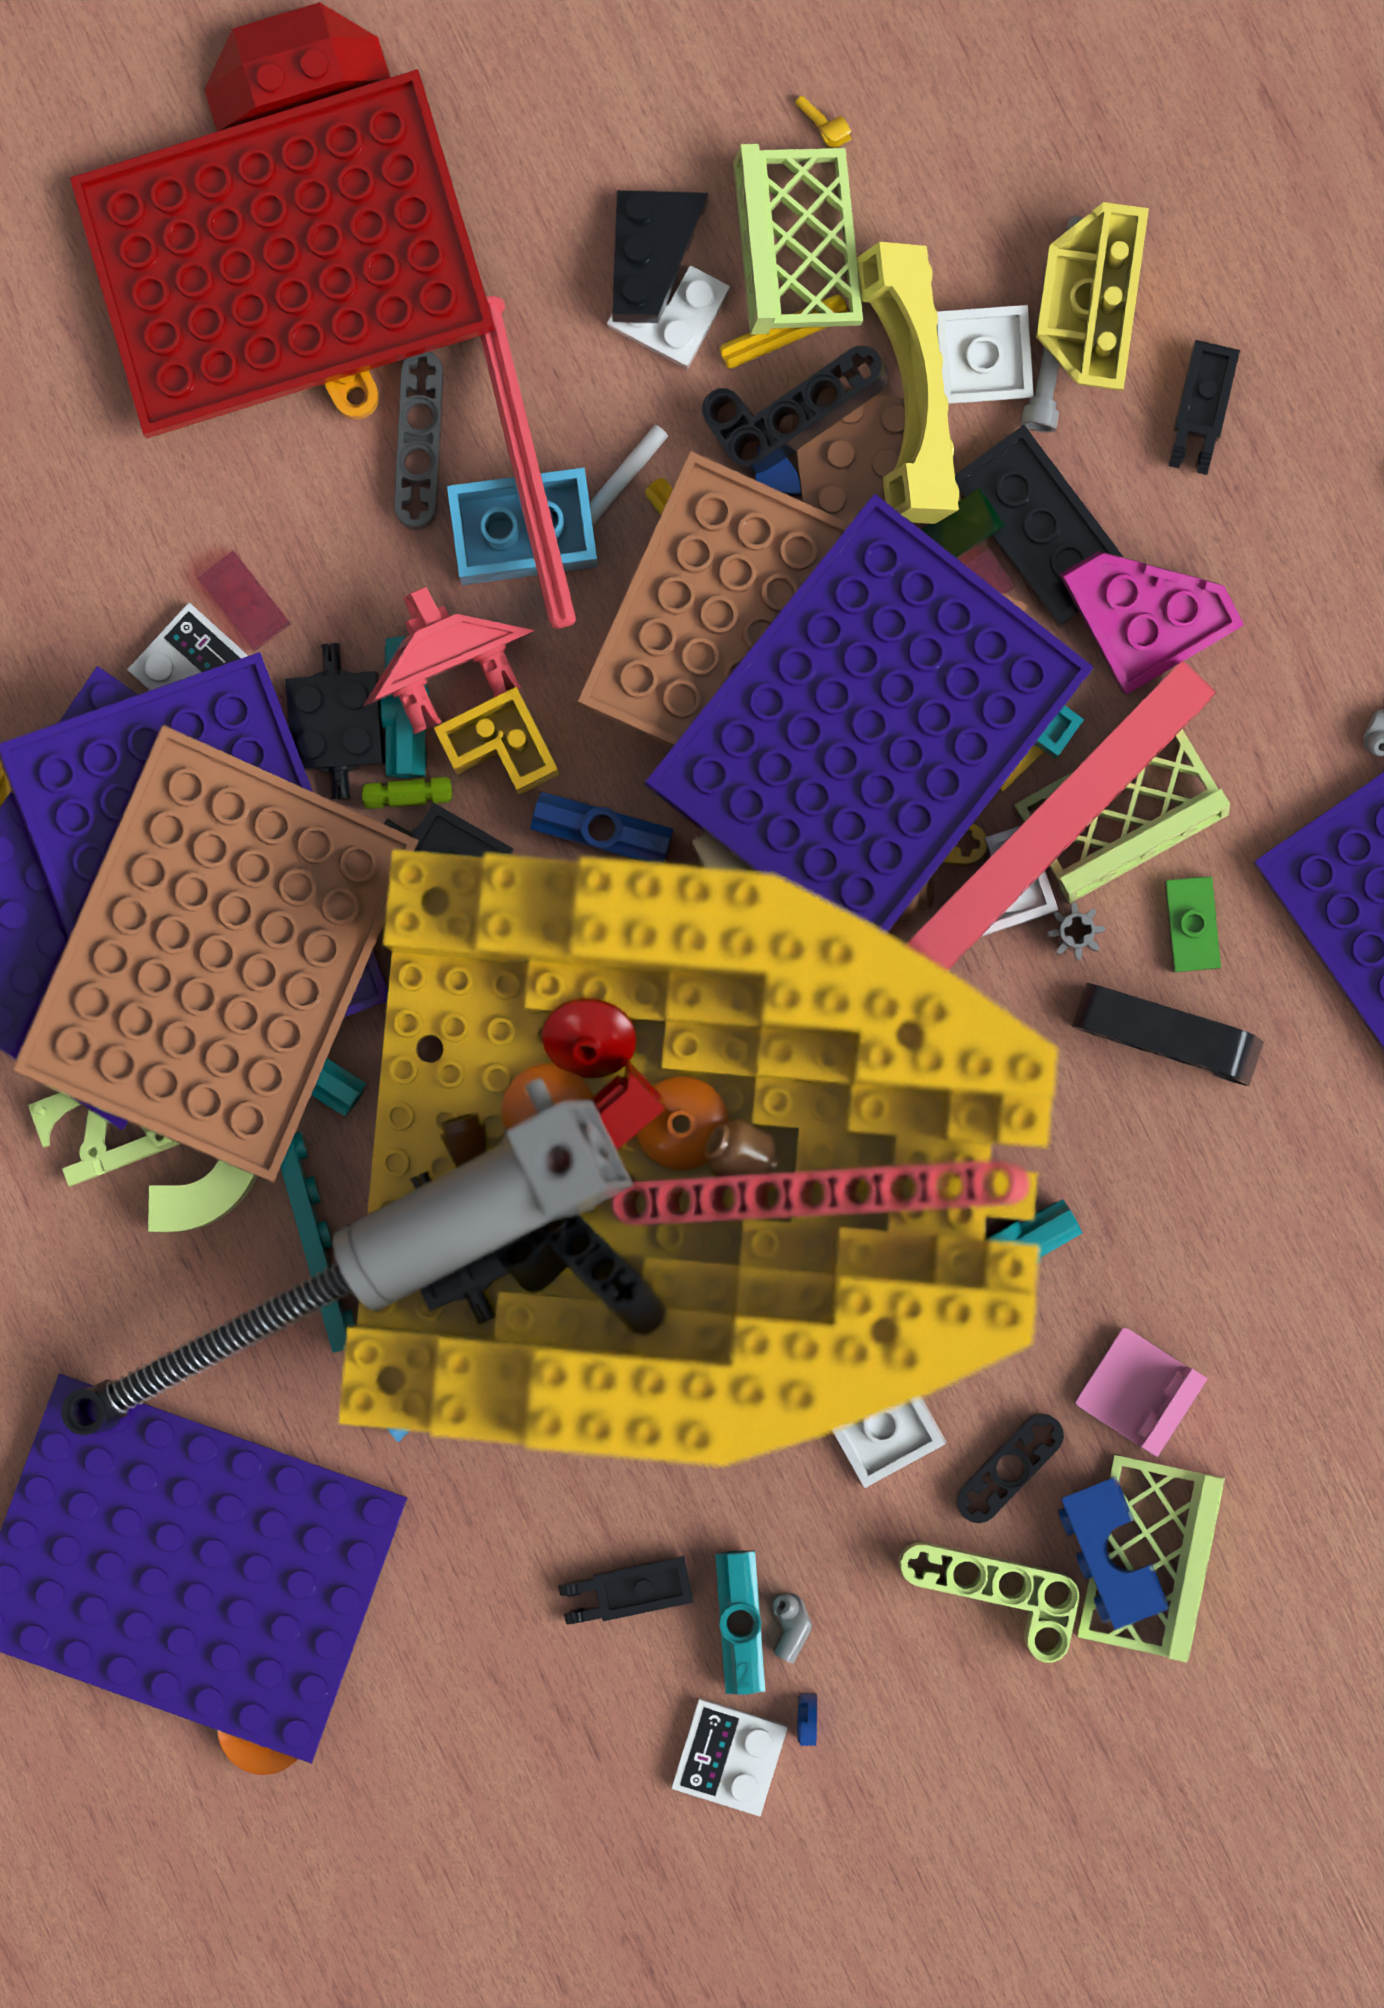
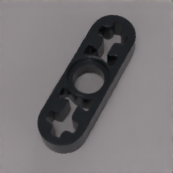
M1044 1413L1028 1417L959 1489L956 1504L962 1516L973 1523H984L992 1519L1060 1448L1064 1438L1061 1424L1054 1417ZM1037 1423L1039 1426L1044 1427L1049 1423L1053 1427L1049 1433L1053 1441L1048 1446L1044 1443H1039L1033 1448L1031 1452L1037 1455L1038 1459L1031 1464L1027 1455L1020 1449L1013 1447L1018 1439H1021L1023 1445L1027 1446L1035 1436L1030 1430L1032 1426ZM1005 1455H1015L1022 1461L1023 1472L1015 1481H1004L997 1474V1463ZM989 1472L991 1479L1007 1491L999 1497L997 1492L993 1490L985 1500L989 1506L987 1511L983 1513L976 1509L970 1513L966 1509L970 1504L966 1496L971 1490L979 1494L989 1485L981 1480Z

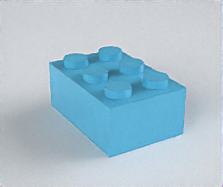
M585 468L540 473L564 572L598 567ZM514 477L447 486L458 573L462 585L538 575Z

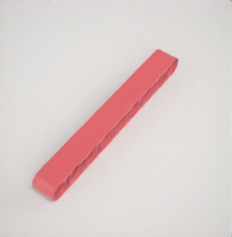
M1181 661L910 939L906 946L948 971L1197 715L1217 692L1188 664Z
M980 1161L632 1182L634 1186L613 1196L612 1207L618 1220L624 1224L664 1225L1008 1206L1017 1204L1025 1198L1029 1190V1178L1024 1168L1017 1163ZM1001 1170L1005 1172L1009 1180L1008 1189L1002 1196L996 1193L993 1186L994 1178ZM954 1173L960 1177L962 1182V1190L955 1199L951 1197L947 1189L948 1180ZM908 1176L912 1177L916 1186L915 1194L909 1201L904 1198L901 1190L902 1183ZM862 1179L867 1181L870 1188L869 1197L864 1203L859 1201L856 1194L857 1185ZM820 1182L825 1193L822 1203L817 1206L812 1200L811 1192L814 1184ZM773 1184L779 1191V1201L774 1208L767 1201V1191ZM728 1187L734 1192L735 1197L734 1204L729 1211L725 1208L722 1200L723 1194ZM684 1190L690 1196V1206L685 1213L679 1206V1197ZM640 1193H643L647 1203L642 1215H639L635 1206L636 1198Z

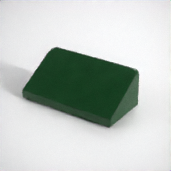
M980 488L958 502V511L936 524H927L920 529L957 559L1005 527V524Z

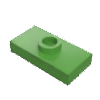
M1212 876L1165 881L1173 973L1220 969L1221 962Z

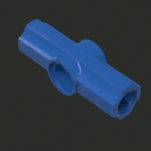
M540 791L530 826L531 831L588 846L595 851L609 852L645 863L663 865L674 831L670 827L616 813L607 807H595ZM607 818L613 822L615 832L609 840L597 841L589 835V827L595 819Z

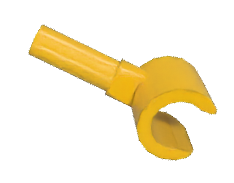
M800 96L796 100L795 104L819 128L823 141L829 148H838L851 140V130L842 115L828 122L825 116L804 96Z

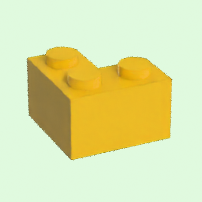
M517 687L434 727L457 775L499 755L518 795L560 775Z

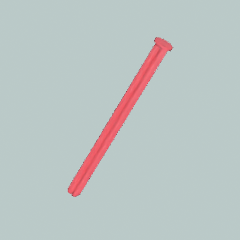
M487 296L497 331L481 335L480 338L548 619L553 628L562 629L575 623L574 608L502 318L505 304L503 299L499 297Z

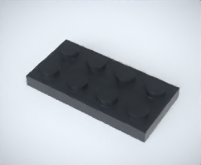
M1025 425L1019 427L955 475V482L959 487V495L962 499L980 488L997 512L1005 527L993 534L991 538L1058 627L1079 613L1059 574L1097 551L1123 557Z

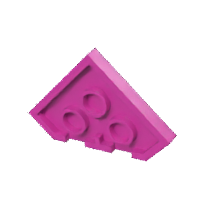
M1097 551L1059 574L1121 692L1126 695L1178 665L1181 661H1185L1244 626L1225 586L1213 581Z

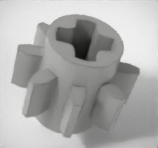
M1075 902L1070 905V915L1066 918L1059 912H1055L1052 915L1059 925L1056 930L1047 932L1046 936L1049 938L1057 937L1061 944L1055 954L1060 955L1066 949L1073 950L1074 959L1080 961L1082 958V948L1085 946L1094 952L1100 949L1098 944L1093 941L1095 934L1104 932L1105 927L1095 926L1091 920L1096 913V909L1093 908L1086 914L1078 913V906ZM1072 920H1077L1080 928L1087 929V935L1080 938L1079 944H1074V938L1072 936H1065L1064 930L1072 925Z

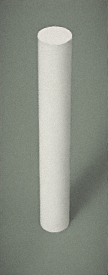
M655 424L590 501L593 526L669 437L658 425Z

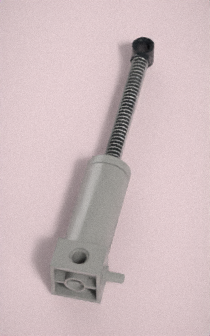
M538 1078L526 1084L525 1089L538 1114L507 1131L506 1133L510 1140L338 1230L333 1236V1247L338 1265L332 1264V1269L325 1268L324 1273L317 1272L315 1278L310 1276L309 1281L302 1280L301 1285L294 1284V1289L287 1288L286 1293L279 1292L277 1298L272 1296L271 1301L264 1300L262 1306L256 1304L255 1309L249 1308L248 1313L241 1312L240 1317L234 1316L233 1321L226 1320L225 1325L219 1324L218 1329L211 1328L210 1333L203 1332V1337L196 1336L195 1341L188 1340V1344H181L180 1349L174 1347L172 1353L166 1352L165 1357L159 1355L157 1361L152 1359L150 1365L144 1363L142 1369L137 1367L135 1372L129 1371L127 1377L122 1375L120 1380L114 1379L113 1381L106 1379L93 1387L71 1392L62 1404L61 1414L64 1424L73 1433L83 1436L111 1430L127 1415L129 1408H135L136 1404L141 1405L144 1400H150L151 1396L156 1397L159 1392L164 1393L166 1388L171 1389L173 1385H179L181 1380L186 1381L188 1377H194L196 1373H202L204 1369H209L211 1365H217L219 1361L226 1360V1357H232L234 1353H240L241 1349H247L249 1345H255L256 1341L261 1342L264 1337L269 1338L271 1333L276 1334L279 1332V1329L284 1330L287 1325L292 1326L294 1321L299 1322L302 1317L307 1318L309 1313L314 1314L317 1312V1309L322 1310L325 1305L330 1306L332 1301L337 1302L340 1297L345 1298L348 1293H354L359 1301L369 1310L379 1311L555 1218L576 1216L634 1186L593 1101H564L554 1105L542 1079ZM90 1400L96 1404L98 1410L95 1421L90 1418L87 1411Z

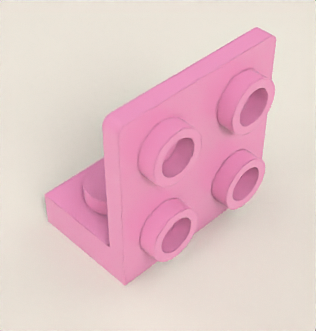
M1122 1328L1075 1400V1404L1144 1450L1158 1457L1208 1378L1193 1368L1185 1366L1130 1329Z

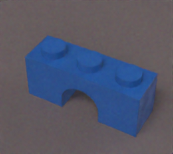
M1117 1477L1061 1498L1064 1508L1058 1510L1060 1520L1068 1536L1076 1534L1082 1549L1081 1552L1076 1553V1558L1085 1579L1094 1578L1100 1595L1093 1597L1103 1623L1111 1621L1114 1630L1167 1610L1170 1606L1152 1563L1136 1570H1126L1115 1565L1108 1555L1107 1541L1111 1532L1115 1528L1134 1520Z

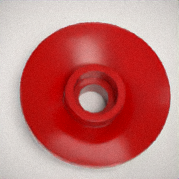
M579 998L559 1005L548 1015L542 1031V1043L550 1060L560 1069L583 1078H600L612 1075L625 1067L626 1058L629 1061L631 1060L636 1048V1031L630 1018L617 1006L600 999ZM584 1045H588V1046H591V1047H593V1048H586V1047H583V1046H584Z

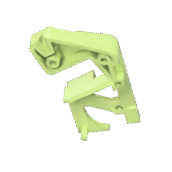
M61 1092L28 1105L43 1148L50 1146V1133L54 1124L66 1112L81 1105ZM88 1110L84 1142L79 1150L82 1161L62 1168L68 1186L71 1187L177 1146L180 1143L142 1128L147 1136L108 1151L105 1145L107 1122Z

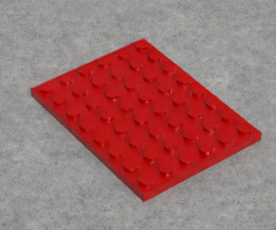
M418 69L70 177L142 433L147 439L497 331Z

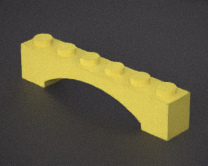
M878 242L857 257L861 302H870L892 343L901 374L905 405L904 433L899 458L895 469L883 477L885 502L911 523L936 524L959 510V487L955 482L953 466L954 445L950 439L947 417L949 404L944 392L942 376L943 356L939 351L936 327L938 314L934 307L931 286L932 268L928 262L927 246Z

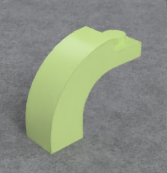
M218 1160L210 1173L194 1183L178 1186L149 1185L148 1232L188 1231L207 1226L236 1208L250 1192L258 1177Z

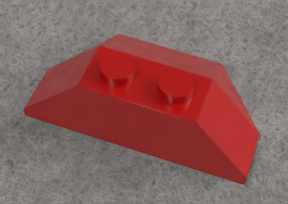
M321 2L232 28L204 91L216 131H221L390 78L378 37Z

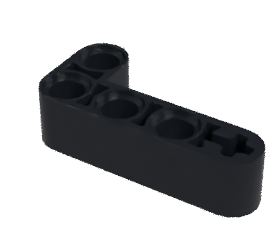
M856 346L846 351L755 416L745 402L734 391L727 388H718L705 397L702 404V414L728 456L745 473L756 475L776 465L880 393L886 387L889 380V371L883 359L873 348ZM864 363L867 364L872 373L865 379L858 369ZM843 376L853 388L849 392L839 380ZM826 388L837 389V397L831 405L827 407L817 406V397L822 390ZM726 404H735V416L726 423H719L717 421L719 409ZM789 414L799 416V423L794 431L785 434L779 432V424L785 416ZM750 441H760L761 450L759 454L751 460H743L741 457L743 447Z
M1086 983L1072 1024L1073 1028L1085 1033L1206 1070L1216 1077L1244 1086L1250 1085L1264 1043L1256 1035L1247 1031L1091 983Z
M579 1214L555 1218L499 1248L498 1260L500 1264L528 1292L543 1290L569 1268L636 1335H645L653 1332L661 1325L665 1318L666 1307L662 1300L644 1279Z

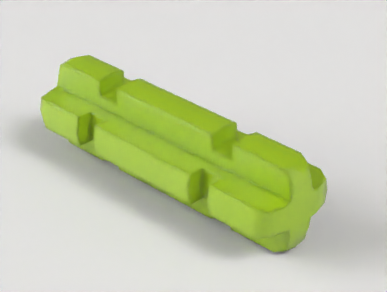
M448 777L431 778V782H425L424 779L390 781L386 786H382L381 782L367 783L362 787L363 805L367 809L384 808V804H389L390 807L427 804L428 800H433L434 803L450 802L453 797L452 783Z

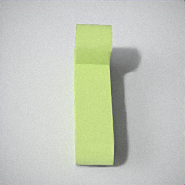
M914 1541L902 1549L899 1556V1567L904 1578L909 1583L918 1587L1027 1610L1029 1614L1024 1641L1031 1654L1042 1662L1053 1663L1060 1660L1067 1653L1079 1603L1077 1585L1067 1574L924 1541ZM920 1552H926V1558L929 1562L942 1565V1555L949 1556L944 1566L945 1581H937L940 1573L938 1570L924 1568L921 1575H915L914 1568L908 1564L909 1559H917ZM964 1561L972 1562L978 1568L977 1579L968 1586H961L953 1579L955 1567ZM1010 1571L1018 1572L1023 1577L1021 1591L1013 1596L1004 1595L999 1590L1000 1578ZM1053 1582H1063L1067 1584L1069 1589L1067 1600L1058 1606L1047 1604L1044 1598L1047 1586ZM1045 1627L1054 1628L1059 1634L1057 1646L1049 1651H1041L1035 1646L1036 1634Z

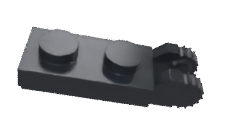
M1199 340L1194 341L1173 430L1176 432L1169 460L1170 467L1179 469L1185 457L1187 436H1197L1204 438L1197 457L1196 473L1207 475L1215 442L1221 436L1240 350Z
M684 1555L597 1573L593 1575L594 1578L558 1585L560 1596L571 1597L591 1590H596L599 1606L570 1610L564 1614L567 1625L602 1618V1621H608L694 1602Z

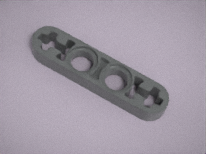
M431 351L406 358L401 368L394 506L395 513L401 524L412 530L424 529L431 525L437 513L444 373L439 358ZM421 361H426L429 369L435 371V375H429L426 378V393L431 394L435 392L434 399L423 395L408 397L409 391L418 394L417 377L414 374H410L411 369H418ZM419 405L427 406L432 410L434 416L430 426L421 430L411 427L407 420L410 410ZM413 451H424L431 458L430 468L427 472L420 475L411 474L405 467L407 456ZM404 481L416 485L431 482L430 489L420 487L422 505L429 507L428 511L420 512L419 519H411L409 511L403 510L404 505L411 504L413 498L412 487L403 488Z

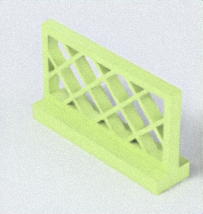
M741 144L733 166L750 335L768 334L771 328L861 326L863 314L846 149L759 150V144ZM835 162L836 179L828 188L808 172L815 163ZM798 163H806V164L802 167V166H800ZM767 164H784L795 176L781 189L768 178ZM800 180L820 195L808 210L788 195ZM836 188L838 189V197L832 193ZM769 192L775 196L771 202ZM825 200L840 212L841 222L832 231L812 215ZM780 201L800 217L788 232H785L772 220L771 211ZM805 222L824 238L812 254L792 238ZM841 230L843 241L837 236ZM774 235L780 240L776 245H774ZM829 243L845 257V265L837 274L833 273L817 259L818 255ZM784 245L804 260L792 276L776 263V254ZM809 265L829 282L816 297L796 281ZM845 274L847 277V284L841 279ZM778 278L784 283L780 289ZM835 287L849 299L850 312L834 313L821 300ZM788 288L792 289L809 304L801 314H781L780 297ZM813 309H815L818 312L814 314H809Z
M1183 729L1174 737L1180 747L1176 762L1155 757L1149 763L1173 770L1168 791L1163 792L1141 786L1145 767L1138 774L1136 784L1130 783L1124 789L1133 792L1127 815L1106 809L1098 815L1124 822L1121 838L1112 843L1092 839L1098 820L1097 817L1090 824L1087 837L1079 835L1073 841L1084 845L1080 861L1063 869L1056 859L1049 866L1068 904L1229 815L1230 803L1222 789L1217 788ZM1183 754L1191 766L1181 764ZM1073 772L1014 804V808L1022 822L1024 823L1031 816L1028 811L1029 809L1045 802ZM1178 772L1198 776L1206 790L1191 799L1172 794ZM1138 794L1165 800L1161 816L1152 821L1133 817ZM1170 802L1180 804L1168 811ZM1130 824L1139 826V828L1128 833ZM1090 846L1099 849L1088 856Z
M1114 1455L1110 1479L1117 1477L1119 1482L1122 1466L1141 1470L1152 1487L1131 1501L1124 1494L1132 1516L1142 1530V1533L1121 1547L1111 1533L1108 1540L1115 1551L1110 1553L1109 1557L1112 1559L1119 1555L1128 1570H1135L1125 1555L1124 1550L1146 1537L1161 1559L1153 1565L1154 1570L1164 1564L1175 1582L1173 1592L1166 1596L1167 1601L1171 1600L1168 1617L1165 1616L1163 1611L1157 1613L1165 1625L1162 1645L1143 1641L1132 1624L1110 1633L1091 1630L1093 1610L1096 1609L1093 1597L1097 1595L1098 1590L1093 1577L1089 1579L1078 1637L1168 1657V1659L1187 1663L1190 1657L1225 1477ZM1150 1472L1166 1475L1167 1477L1156 1483ZM1175 1477L1194 1481L1191 1501L1175 1511L1160 1487ZM1155 1491L1170 1515L1147 1529L1132 1505ZM1189 1508L1185 1527L1178 1515ZM1173 1519L1184 1535L1182 1547L1165 1556L1151 1533ZM1180 1554L1176 1572L1169 1561ZM1128 1628L1134 1639L1118 1636L1117 1634Z

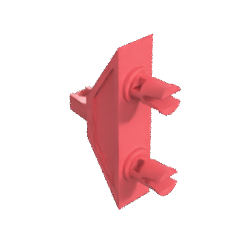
M427 587L414 591L404 597V602L411 617L410 620L405 622L409 636L401 642L363 707L390 695H393L394 698L399 697L413 728L414 735L427 729L426 724L428 728L442 723L425 690L424 685L428 683L427 679L471 660L474 663L479 662L493 693V698L515 687L520 689L522 687L520 683L518 684L504 650L507 649L506 645L520 640L536 630L461 614L450 616L444 606L437 608Z

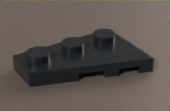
M617 190L613 322L659 323L678 277V270L686 250H689L694 238L695 228L707 206L708 193Z

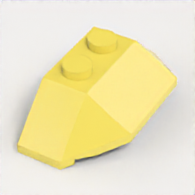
M1102 202L1090 214L1049 245L1036 337L1077 385L1117 391L1124 390L1149 208Z

